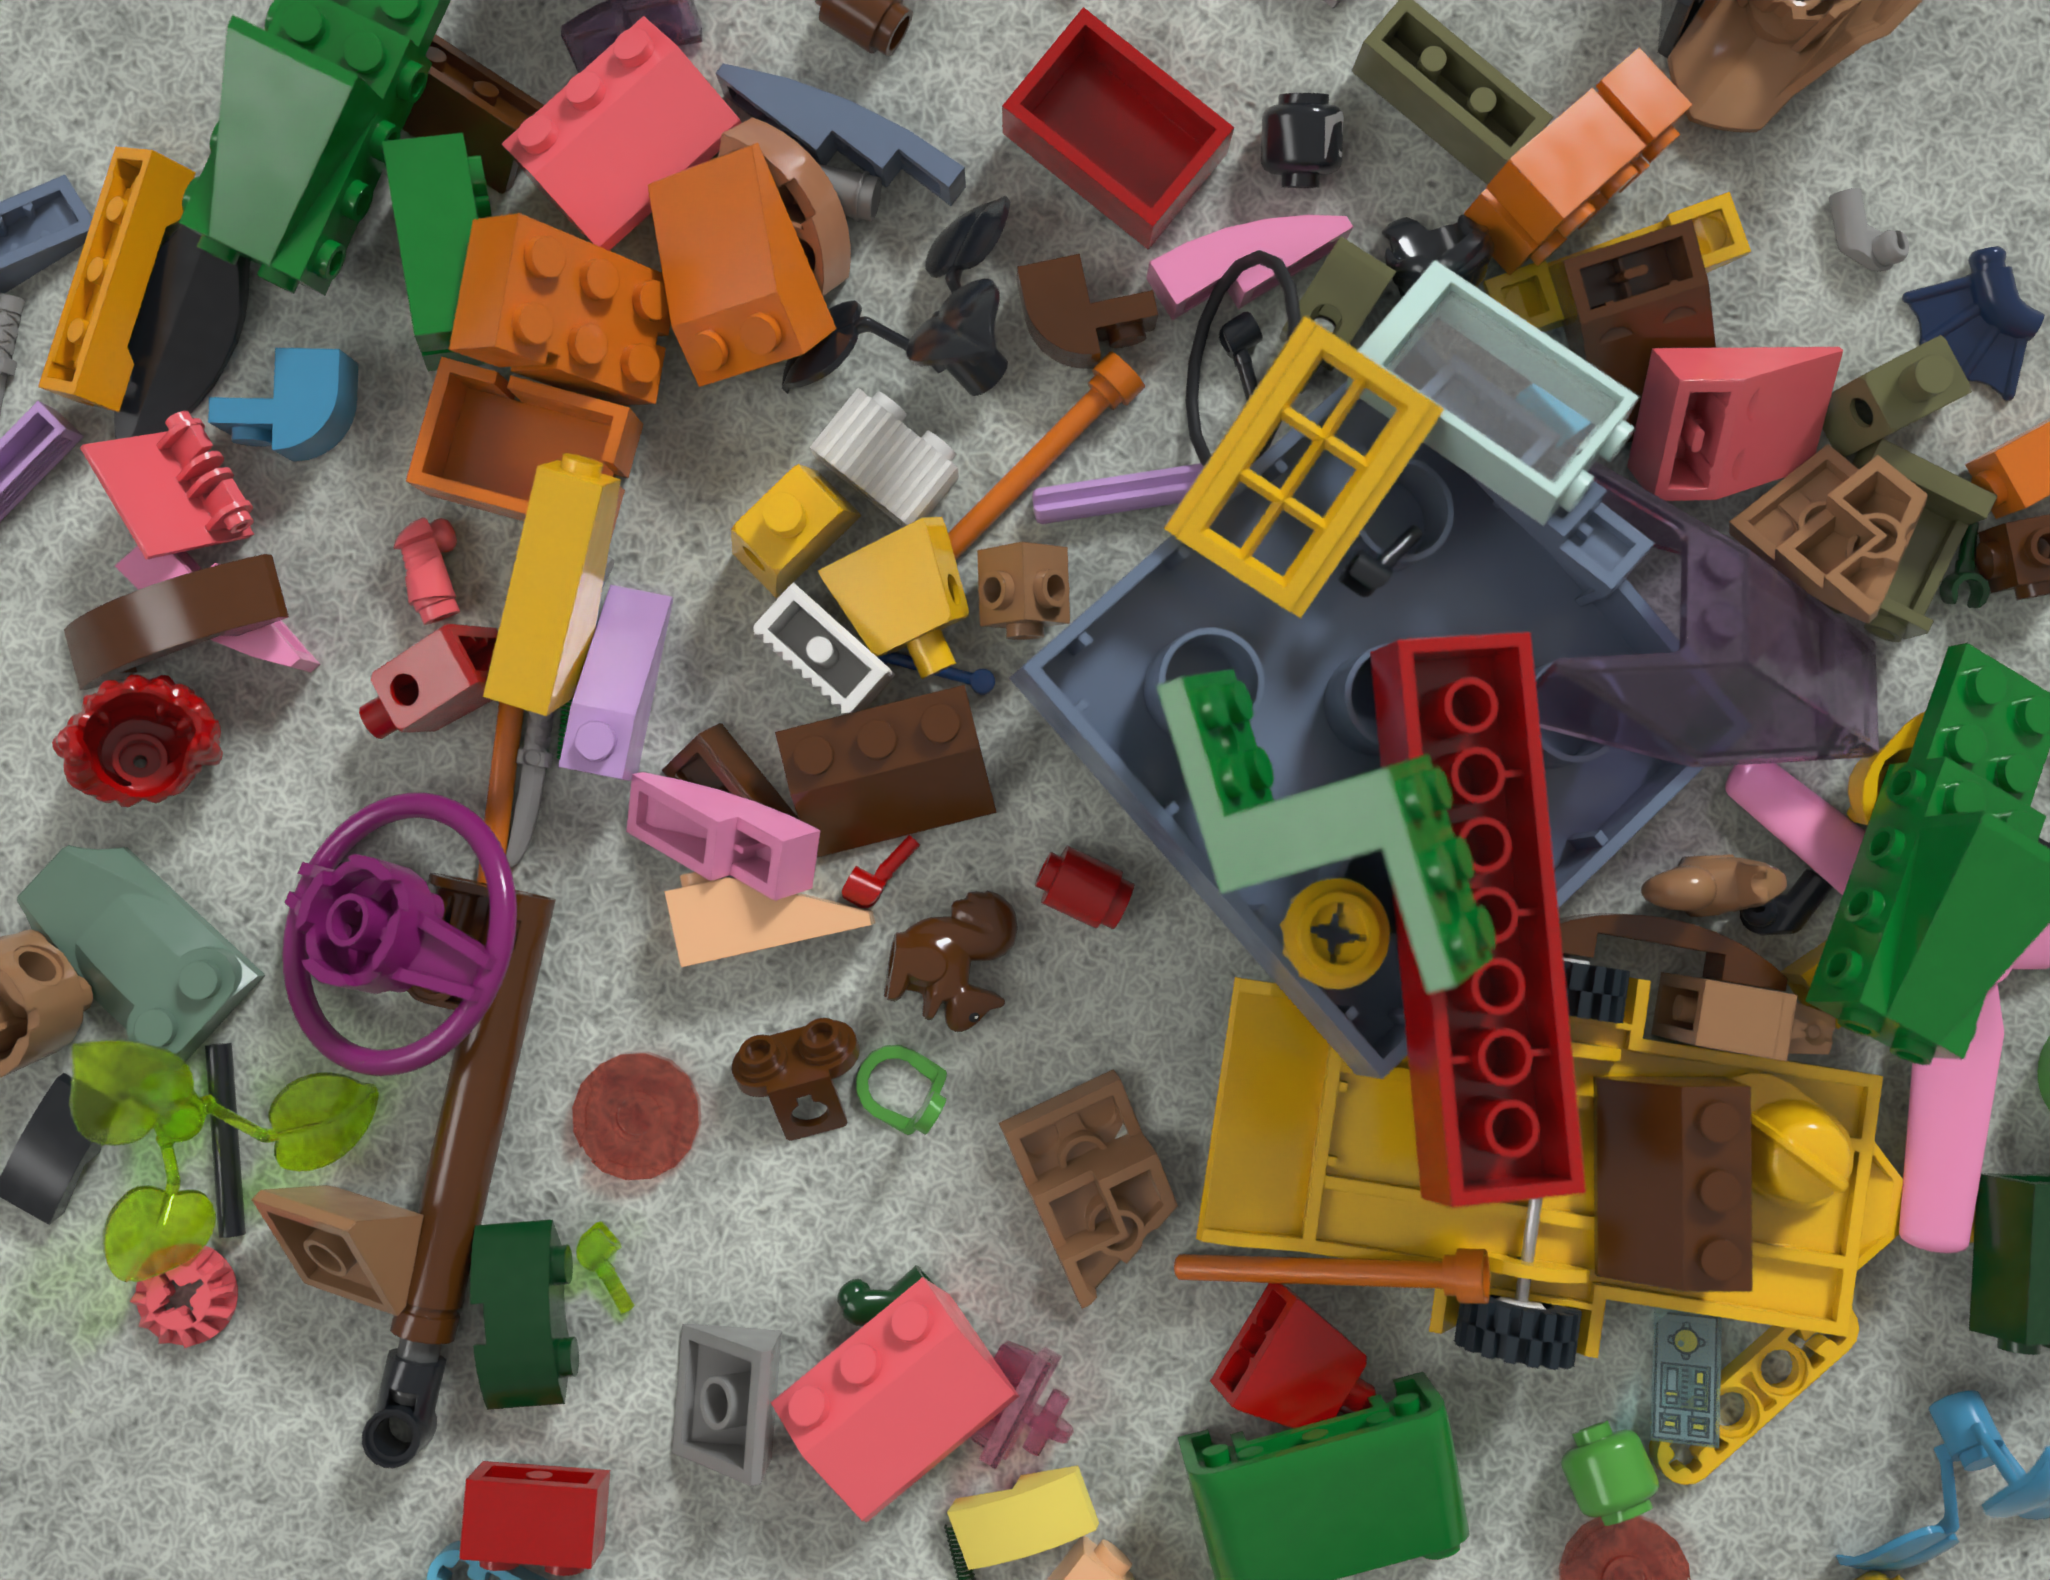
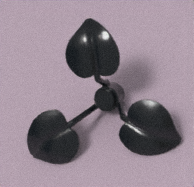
M1007 196L969 210L949 224L935 239L927 254L925 269L933 278L946 274L945 280L952 294L945 300L940 310L936 311L930 319L915 331L911 339L869 317H860L862 306L855 300L837 304L829 308L837 329L805 354L787 359L783 373L782 389L788 394L790 388L807 386L831 374L849 356L858 340V335L865 332H871L905 350L907 358L916 366H931L937 373L947 369L972 396L981 395L994 387L1003 377L1008 366L1007 359L996 348L995 321L1000 301L999 288L988 278L979 279L964 286H961L960 280L963 270L971 269L980 264L998 242L1010 209V200Z

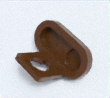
M818 1018L806 1026L769 1036L761 1034L748 1038L741 1045L732 1061V1074L737 1086L743 1093L753 1097H769L785 1138L793 1141L847 1125L846 1113L833 1079L845 1074L854 1066L859 1057L860 1047L853 1029L848 1024L830 1018ZM811 1095L813 1102H819L827 1106L826 1112L814 1119H799L792 1114L793 1110L799 1106L798 1098Z

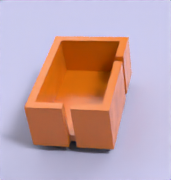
M1640 47L1595 86L1599 90L1598 92L1592 87L1512 156L1486 186V189L1480 193L1464 212L1465 216L1478 225L1486 226L1489 229V235L1494 243L1495 250L1492 257L1509 276L1529 258L1537 267L1541 265L1567 240V237L1577 228L1580 230L1609 203V199L1617 192L1622 193L1650 166L1644 158L1651 163L1681 135L1673 125L1693 104Z
M521 213L474 219L449 350L497 367H511V372L563 390L618 405L656 404L666 351L665 347L656 344L657 336H668L671 324L663 274Z
M441 356L406 482L428 496L525 521L538 465L555 460L561 461L563 454L568 453L601 462L603 464L602 474L615 478L616 475L629 478L644 424L630 407L510 375L509 381H507L497 371ZM516 396L521 402L514 400V397ZM621 486L619 489L612 535L625 490Z

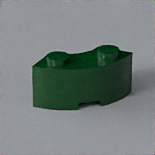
M553 1219L475 1225L471 1255L470 1305L483 1304L486 1343L475 1344L473 1351L480 1390L487 1410L565 1404L568 1377L577 1376L579 1347L576 1337H569L564 1299V1285L570 1284L572 1281L573 1257L570 1246L561 1245Z

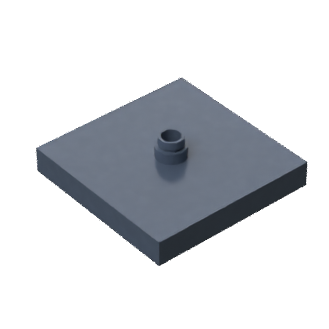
M1421 339L1393 373L1421 392L1445 366ZM1347 381L1308 414L1306 418L1322 428L1346 393ZM1358 398L1333 436L1365 457L1390 419ZM1293 428L1256 460L1249 469L1281 489L1313 441ZM1423 442L1301 618L1276 604L1177 539L1174 535H1171L1009 677L1356 1075L1383 1079L1408 1055L1392 880L1383 850H1374L1220 894L1157 685L1185 676L1234 669L1236 679L1244 683L1252 700L1253 718L1249 721L1257 747L1263 748L1271 761L1274 783L1270 788L1274 800L1381 768L1370 657L1371 651L1400 639L1531 632L1558 909L1750 724L1627 579L1606 600L1555 558L1509 516L1467 472ZM1324 449L1292 498L1321 517H1324L1356 469ZM1240 482L1209 529L1241 549L1272 502ZM1283 510L1252 557L1283 577L1314 530ZM1411 525H1416L1422 530L1423 538L1397 561L1396 566L1392 568L1393 573L1389 581L1384 586L1376 589L1369 597H1360L1339 582L1342 571L1360 549H1364L1378 559L1380 554ZM1340 878L1359 883L1376 896L1386 912L1390 928V941L1386 957L1379 969L1369 979L1357 986L1345 989H1327L1299 977L1298 971L1291 961L1282 954L1285 945L1280 923L1286 917L1291 905L1290 899L1311 885L1312 882ZM1333 913L1330 924L1310 928V933H1316L1319 938L1328 941V952L1333 954L1336 944L1347 943L1348 940H1359V935L1349 934V930L1339 927V916L1336 913Z

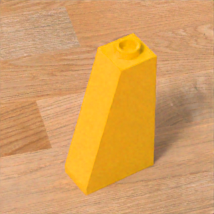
M564 453L561 461L555 460L537 466L483 694L485 698L548 716L574 697L595 633L621 479L601 473L603 468L601 462L580 455Z

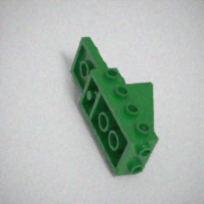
M274 0L266 14L265 30L232 15L226 30L219 121L215 125L210 137L209 146L211 153L201 175L195 177L189 183L182 199V209L184 212L179 223L201 235L197 247L234 266L239 256L245 257L261 265L256 274L258 277L293 294L298 285L301 284L325 296L332 280L339 274L344 264L348 245L359 222L370 208L373 191L385 168L382 141L400 139L401 131L409 113L425 89L428 72L432 66L431 61L426 57V53L451 0Z
M1969 643L1948 647L1908 762L1889 764L1805 1002L1837 1018L1838 1024L1845 1029L1872 1037L1890 1047L1889 1051L1895 1056L1921 1065H1931L1933 1058L1965 1060L1969 1045L1976 1033L1977 1021L1987 992L2050 924V848L2038 842L2046 815L2030 807L2050 750V693Z

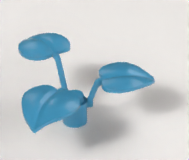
M1962 1391L1937 1400L1930 1405L1928 1410L1944 1441V1444L1934 1448L1941 1469L1945 1511L1943 1519L1936 1525L1926 1526L1904 1534L1865 1554L1855 1557L1836 1555L1839 1564L1868 1571H1898L1923 1564L1956 1546L1959 1543L1955 1534L1959 1530V1517L1953 1462L1960 1461L1965 1471H1977L1995 1465L2007 1482L2008 1486L1994 1494L1981 1505L1986 1516L2007 1518L2018 1515L2022 1518L2034 1520L2050 1518V1446L2045 1447L2044 1452L2035 1465L2026 1473L2006 1447L1978 1391Z

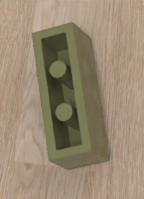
M1399 0L1363 41L1351 71L1487 185L1507 161L1543 131L1553 119L1550 113L1414 0Z

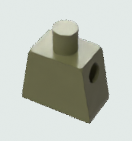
M1340 236L1299 301L1301 319L1303 316L1308 317L1312 321L1317 316L1330 318L1336 326L1332 334L1350 345L1396 271ZM1288 320L1280 334V339L1284 342H1287ZM1322 359L1299 394H1303L1321 365L1331 372L1335 367Z
M1939 335L1833 391L1822 429L1832 448L1843 457H1847L1971 393V385L1948 342L1942 335ZM1864 400L1870 406L1873 413V420L1870 422V425L1864 423L1858 416L1855 401L1861 402Z

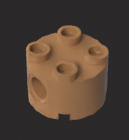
M32 929L0 937V1078L57 1053L72 1042L83 1022V1012L90 1008L93 1001L91 986L83 977L78 976L64 953L49 943L42 933Z

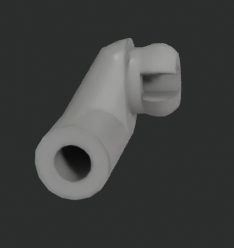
M1860 188L1846 189L1829 196L1836 242L1841 253L1870 271H1887L1894 264L1903 262L1909 252L1907 237L1899 230L1881 232L1867 224Z

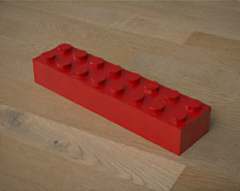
M1531 632L1396 640L1370 652L1381 768L1429 754L1433 768H1441L1447 778L1452 796V806L1446 811L1454 836H1460L1464 839L1472 857L1474 874L1468 881L1476 907L1483 906L1487 910L1495 933V947L1490 949L1493 958L1491 961L1457 986L1427 993L1392 882L1421 1198L1450 1208L1584 1194L1586 1193Z

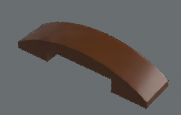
M262 554L187 573L131 592L78 617L64 629L79 689L88 690L99 687L103 681L118 680L138 672L136 666L218 636H239L289 618L273 556Z
M1619 913L1580 914L1559 918L1562 953L1594 958L1597 935L1604 934L1706 952L1702 974L1704 978L1786 991L1788 978L1756 952L1731 938L1691 923L1663 917Z

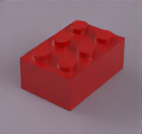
M1084 7L1002 105V132L1006 137L1148 250L1227 155L1235 128Z

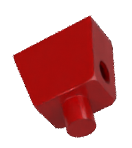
M445 624L373 671L371 683L378 696L359 708L361 720L367 730L377 739H383L397 730L401 733L435 732L493 701L483 697L498 635L497 628Z
M1268 1283L1210 1380L1231 1407L1240 1412L1290 1428H1297L1334 1418L1339 1411L1343 1414H1349L1370 1408L1368 1397L1376 1395L1375 1387L1359 1378L1367 1365V1356L1283 1283Z

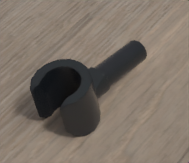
M1245 311L1221 327L1219 340L1228 356L1233 358L1235 367H1237L1246 401H1248L1258 386V382L1252 365V359L1247 350L1261 342L1263 336L1252 314Z
M1411 525L1380 554L1378 559L1364 549H1360L1342 571L1339 582L1360 597H1369L1376 589L1384 586L1389 581L1393 573L1392 568L1396 566L1397 561L1423 538L1422 530L1416 525Z

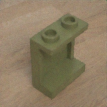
M1882 438L1858 450L1852 464L1861 469L1879 455L1928 494L1927 502L1878 615L1869 624H1864V629L1876 637L1891 642H1901L1902 638L1909 639L1928 634L1934 621L1924 615L1968 526L1987 519L1997 495ZM1808 594L1807 600L1813 605L1828 612L1842 614V612Z

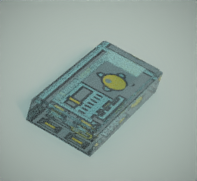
M1654 1307L1649 1440L1719 1448L1722 1317Z

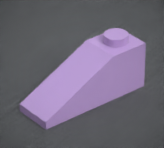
M610 585L571 703L558 767L631 781L632 774L638 773L673 597Z

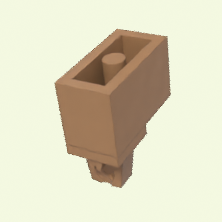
M1661 972L1651 1034L1696 1046L1787 1061L1788 1054L1830 1055L1836 1018L1824 1011L1797 1003L1798 995Z

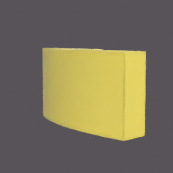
M1078 1465L1020 1475L1013 1489L956 1498L947 1511L968 1570L1002 1564L1044 1552L1095 1531L1099 1525Z

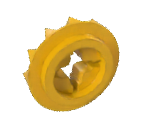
M1331 878L1312 882L1311 885L1290 899L1291 905L1286 917L1280 923L1285 945L1282 954L1291 961L1298 971L1299 977L1323 988L1345 989L1363 983L1379 969L1388 951L1390 928L1383 906L1371 891L1351 880ZM1333 913H1336L1339 916V927L1349 930V934L1359 935V940H1348L1347 943H1338L1334 948L1333 954L1328 952V941L1319 938L1316 933H1310V928L1330 924Z

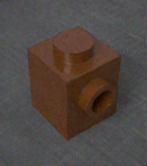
M2050 514L2006 522L1978 532L1980 543L1975 551V562L1979 574L1988 580L1991 593L2014 589L2017 601L2050 594Z

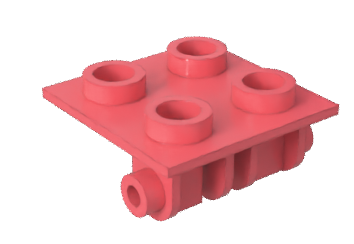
M180 411L167 418L165 424L169 430L166 432L88 443L80 447L146 560L246 539L254 535L250 528L254 522L250 515L253 510L252 504L249 500H245L233 479L234 474L229 467L219 468L224 462L221 452H208L213 447V444L204 431L205 425L201 419L192 418L189 411Z

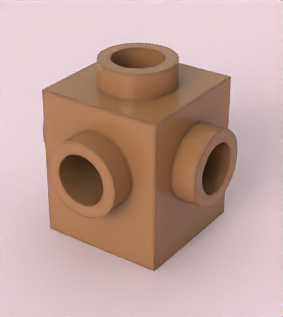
M1022 541L977 550L980 627L1006 629V639L1032 640L1045 637L1044 627L1070 624L1068 547Z

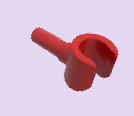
M908 835L879 865L874 875L855 866L842 888V897L860 908L874 906L887 882L893 877V873L916 851L920 844L912 836Z

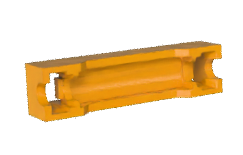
M115 147L38 385L39 388L92 407L97 405L107 410L120 411L134 367L127 348L165 229L167 226L180 220L183 214V195L189 183L194 179L196 172L154 150Z

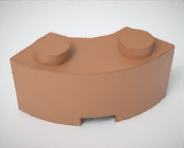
M752 117L722 133L719 157L758 142L821 293L825 296L846 280L850 272L851 244L849 229L839 197L820 165L798 142L774 126Z

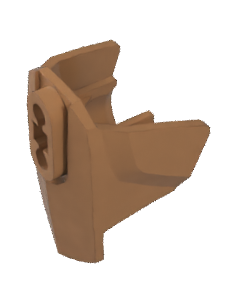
M1705 0L1667 58L1672 83L1693 104L1685 112L1689 121L1722 131L1758 132L1794 95L1856 52L1863 45L1890 35L1923 0Z

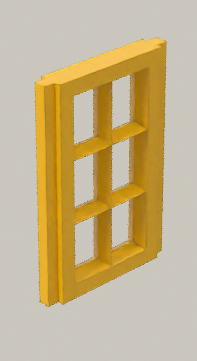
M1303 316L1164 526V530L1276 604L1301 618L1444 409L1319 324ZM1323 359L1354 381L1321 428L1290 406ZM1367 388L1397 408V410L1364 457L1333 435L1364 389ZM1282 420L1313 442L1282 488L1279 489L1249 468ZM1326 449L1356 470L1325 516L1321 517L1292 498V496L1323 450ZM1240 482L1272 502L1241 549L1209 529ZM1284 510L1312 528L1314 532L1282 577L1253 558L1252 555Z

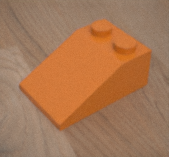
M758 142L647 185L671 326L699 387L803 355L837 329Z

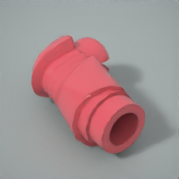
M422 517L411 522L399 533L393 547L394 549L401 550L403 561L405 562L404 567L407 570L405 581L409 605L414 606L416 612L420 614L424 625L442 621L460 612L441 554L442 552H450L457 544V537L451 523L443 518L429 523L426 518Z

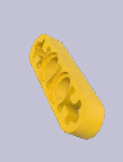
M1851 1310L1848 1337L1833 1335L1828 1339L1818 1333L1809 1339L1815 1332L1772 1325L1716 1375V1400L1721 1395L1729 1392L1739 1393L1743 1398L1745 1408L1739 1421L1732 1425L1724 1426L1717 1424L1715 1420V1434L1719 1439L1715 1442V1445L1692 1443L1689 1451L1694 1458L1687 1465H1684L1677 1459L1669 1464L1675 1456L1670 1448L1673 1441L1655 1439L1651 1435L1649 1452L1656 1468L1671 1481L1682 1485L1696 1484L1705 1479L1852 1348L1857 1341L1859 1333L1858 1318L1854 1311ZM1793 1333L1804 1341L1808 1340L1804 1345L1814 1351V1354L1809 1359L1802 1349L1788 1340L1789 1336ZM1774 1350H1785L1790 1355L1792 1361L1790 1374L1780 1383L1772 1384L1766 1382L1761 1372L1763 1359ZM1707 1383L1702 1387V1389H1705V1397L1693 1395L1685 1402L1688 1403L1687 1406H1680L1679 1408L1707 1411ZM1694 1399L1705 1400L1704 1408L1693 1407ZM1669 1416L1667 1419L1675 1420L1676 1416Z

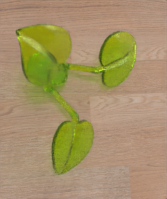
M91 1041L73 1044L71 1051L73 1077L70 1109L72 1119L79 1132L85 1138L97 1144L125 1145L142 1139L153 1128L157 1134L155 1140L161 1149L166 1173V1186L164 1190L149 1185L137 1186L127 1191L111 1209L105 1222L102 1241L104 1257L110 1271L123 1282L142 1281L186 1263L208 1243L216 1221L213 1204L201 1191L193 1189L179 1191L181 1179L173 1146L175 1142H184L195 1137L203 1128L206 1115L212 1114L260 1142L270 1143L275 1141V1160L285 1170L312 1171L332 1164L343 1157L365 1134L378 1104L379 1092L375 1084L360 1082L344 1074L333 1072H319L297 1078L281 1090L270 1106L268 1118L273 1128H262L218 1104L212 1095L199 1097L194 1089L193 1075L188 1065L179 1055L167 1049L129 1041Z

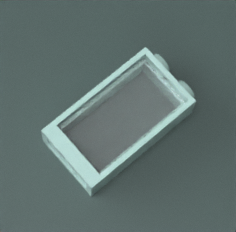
M1436 260L1433 261L1358 350L1444 409L1422 441L1423 443L1543 526L1559 506L1568 512L1573 510L1595 479L1587 471L1600 456L1611 462L1635 430V427L1626 421L1639 398L1637 395ZM1349 376L1346 384L1347 390L1354 381ZM1367 388L1364 389L1359 397L1389 419L1397 410V408Z

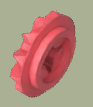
M182 1242L170 1245L152 1254V1257L144 1267L135 1274L138 1278L136 1292L130 1300L131 1303L137 1305L141 1317L138 1327L147 1328L159 1337V1344L172 1343L183 1345L184 1348L210 1340L227 1326L237 1306L238 1285L233 1269L220 1253L203 1244ZM202 1280L203 1285L196 1289L197 1293L189 1300L193 1307L192 1311L186 1305L176 1309L174 1307L169 1310L165 1309L164 1306L170 1302L169 1298L176 1292L175 1286L172 1284L173 1281L181 1287Z

